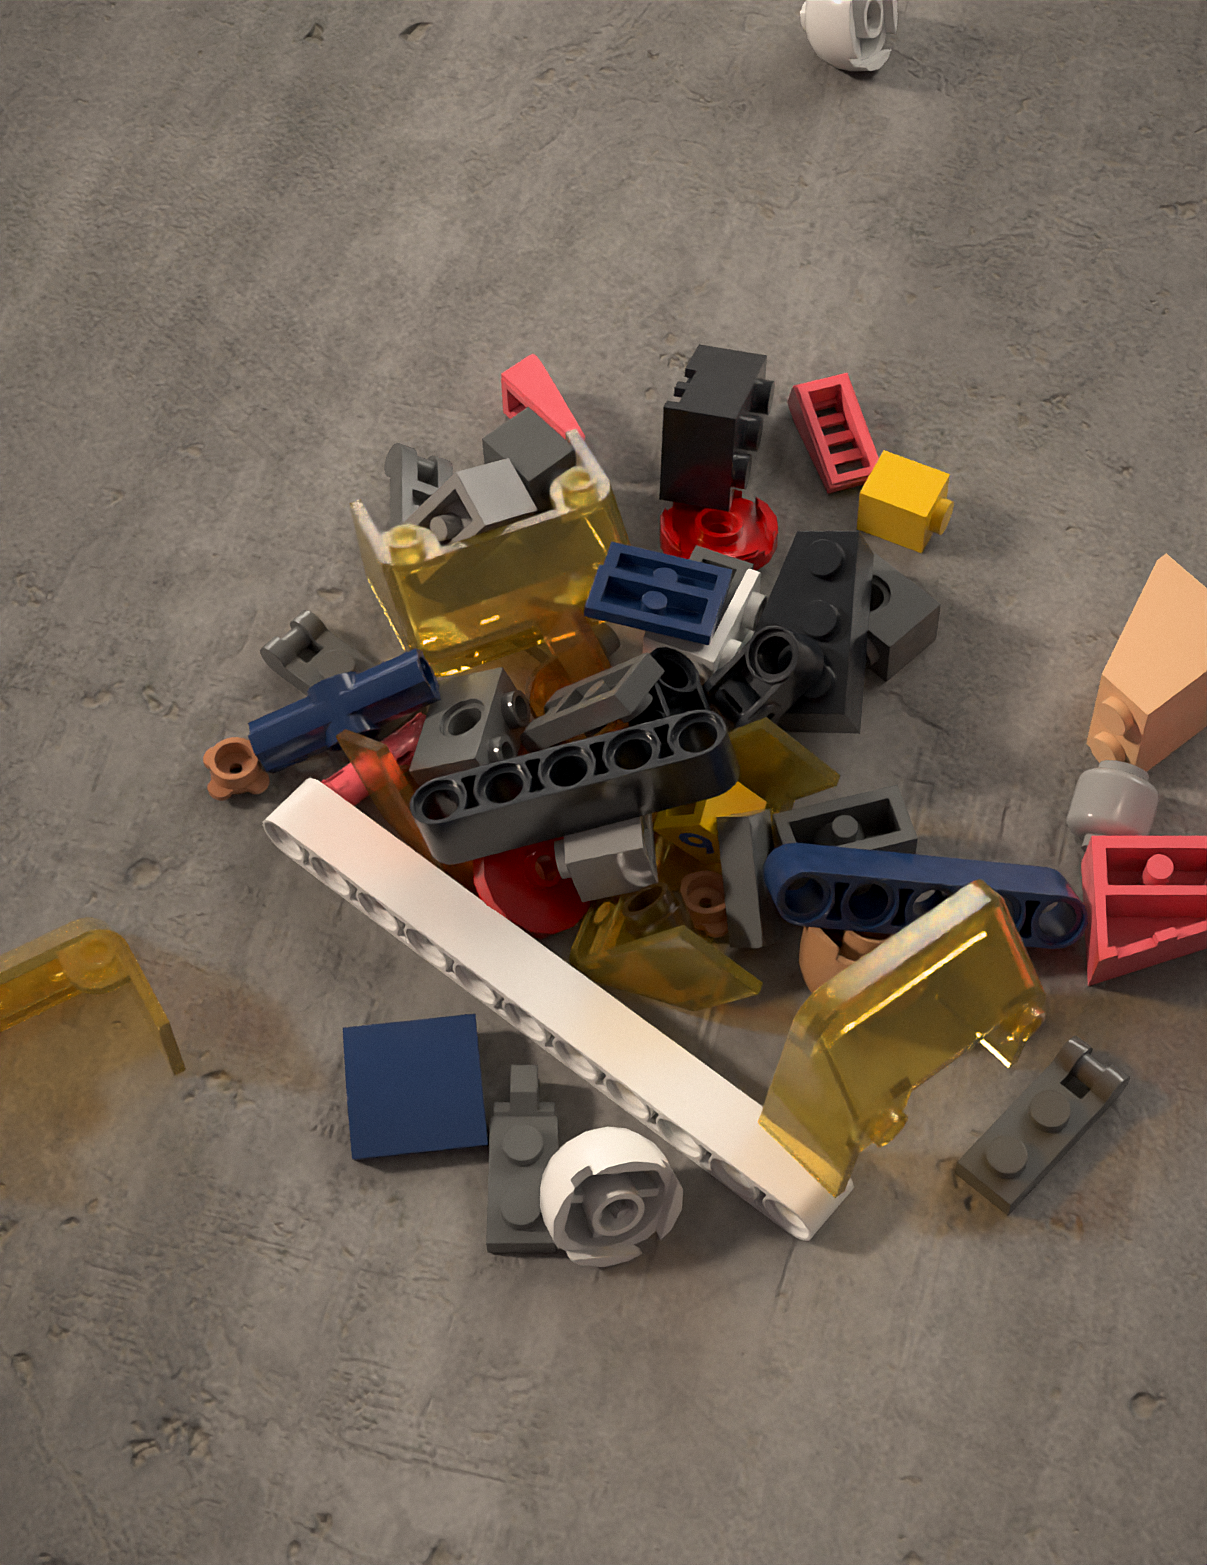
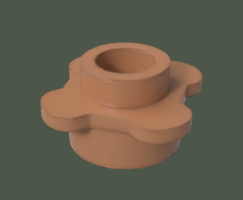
M240 737L224 739L208 749L203 756L204 765L210 769L212 779L207 785L208 793L216 800L224 801L229 799L232 794H242L247 791L252 794H260L269 786V776L262 770L261 762L255 756L249 740ZM235 768H242L241 772L237 774L231 772Z
M698 871L685 875L681 880L680 893L684 898L695 928L705 930L708 936L714 938L726 935L728 933L722 875L713 871ZM707 903L711 904V907L702 908L699 904Z

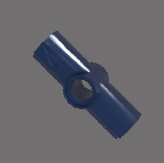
M415 648L361 673L356 671L344 672L314 684L307 690V697L249 722L248 738L255 756L260 760L266 772L274 774L292 765L304 762L308 758L326 750L341 751L373 739L380 734V726L441 700L439 695L440 687L434 671L427 662L423 652Z

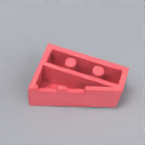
M1091 836L1081 862L1083 904L1088 913V925L1085 929L1088 986L1207 949V836Z

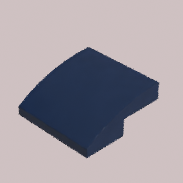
M611 541L604 564H599L585 604L584 616L710 645L728 595L733 570Z
M475 1013L343 1027L345 1079L352 1160L488 1146Z

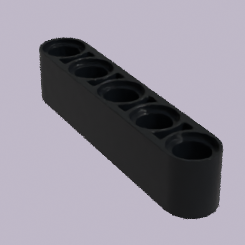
M704 709L694 710L432 779L425 782L415 791L411 798L410 810L432 856L442 863L457 864L717 797L726 793L736 784L740 776V766L722 717L713 711Z

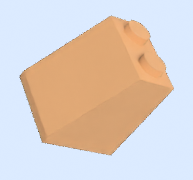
M1167 553L1157 560L1101 676L1086 743L1099 763L1104 760H1116L1135 765L1147 772L1207 726V588Z

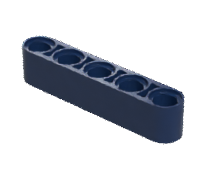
M788 843L775 848L767 856L762 867V878L780 916L788 923L798 926L1058 949L1075 943L1083 935L1088 925V913L1080 898L1060 872L1048 867L805 843ZM800 878H810L803 887L796 890H787L794 881ZM865 884H873L866 893L859 896H851L857 888ZM929 890H935L928 899L915 902L921 894ZM997 896L991 904L978 908L984 900ZM1058 902L1052 910L1042 913L1048 905Z

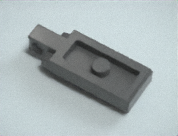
M511 1065L510 1102H494V1117H490L486 1234L488 1253H557V1246L544 1223L540 1209V1186L543 1173L551 1157L559 1150L558 1116H555V1102H539L540 1079H538V1065Z

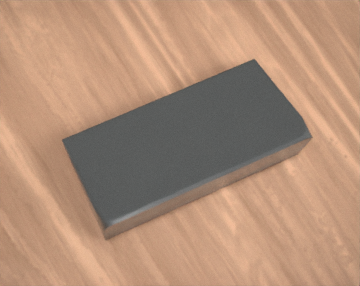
M770 809L716 817L730 948L767 947L783 938L780 913L762 878L763 864L767 856L774 850Z

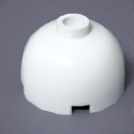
M807 0L801 9V25L807 33V38L817 56L837 69L849 71L877 70L887 61L892 50L881 49L885 43L886 34H896L897 0Z
M603 1127L586 1131L571 1139L551 1157L542 1176L540 1209L544 1223L558 1249L565 1250L569 1259L580 1266L607 1267L636 1258L643 1253L639 1247L633 1244L648 1239L655 1231L661 1240L672 1229L682 1210L683 1188L665 1155L653 1142L626 1128Z

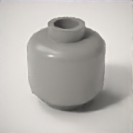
M1104 760L1099 763L1098 768L1087 769L1080 775L1074 790L1066 823L1071 833L1083 841V851L1086 852L1091 836H1150L1159 804V795L1156 788L1148 782L1149 775L1146 771L1126 762Z

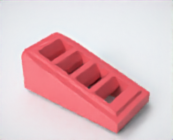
M531 354L501 373L503 413L511 419L529 407L576 449L577 479L586 474L585 435L539 358L535 354Z
M848 373L794 385L787 404L796 428L828 494L864 485L879 457ZM835 407L837 411L835 414L818 418L815 411ZM841 424L845 428V431L825 436L822 432V429ZM851 442L854 449L830 454L828 447ZM860 459L864 467L838 474L835 465Z

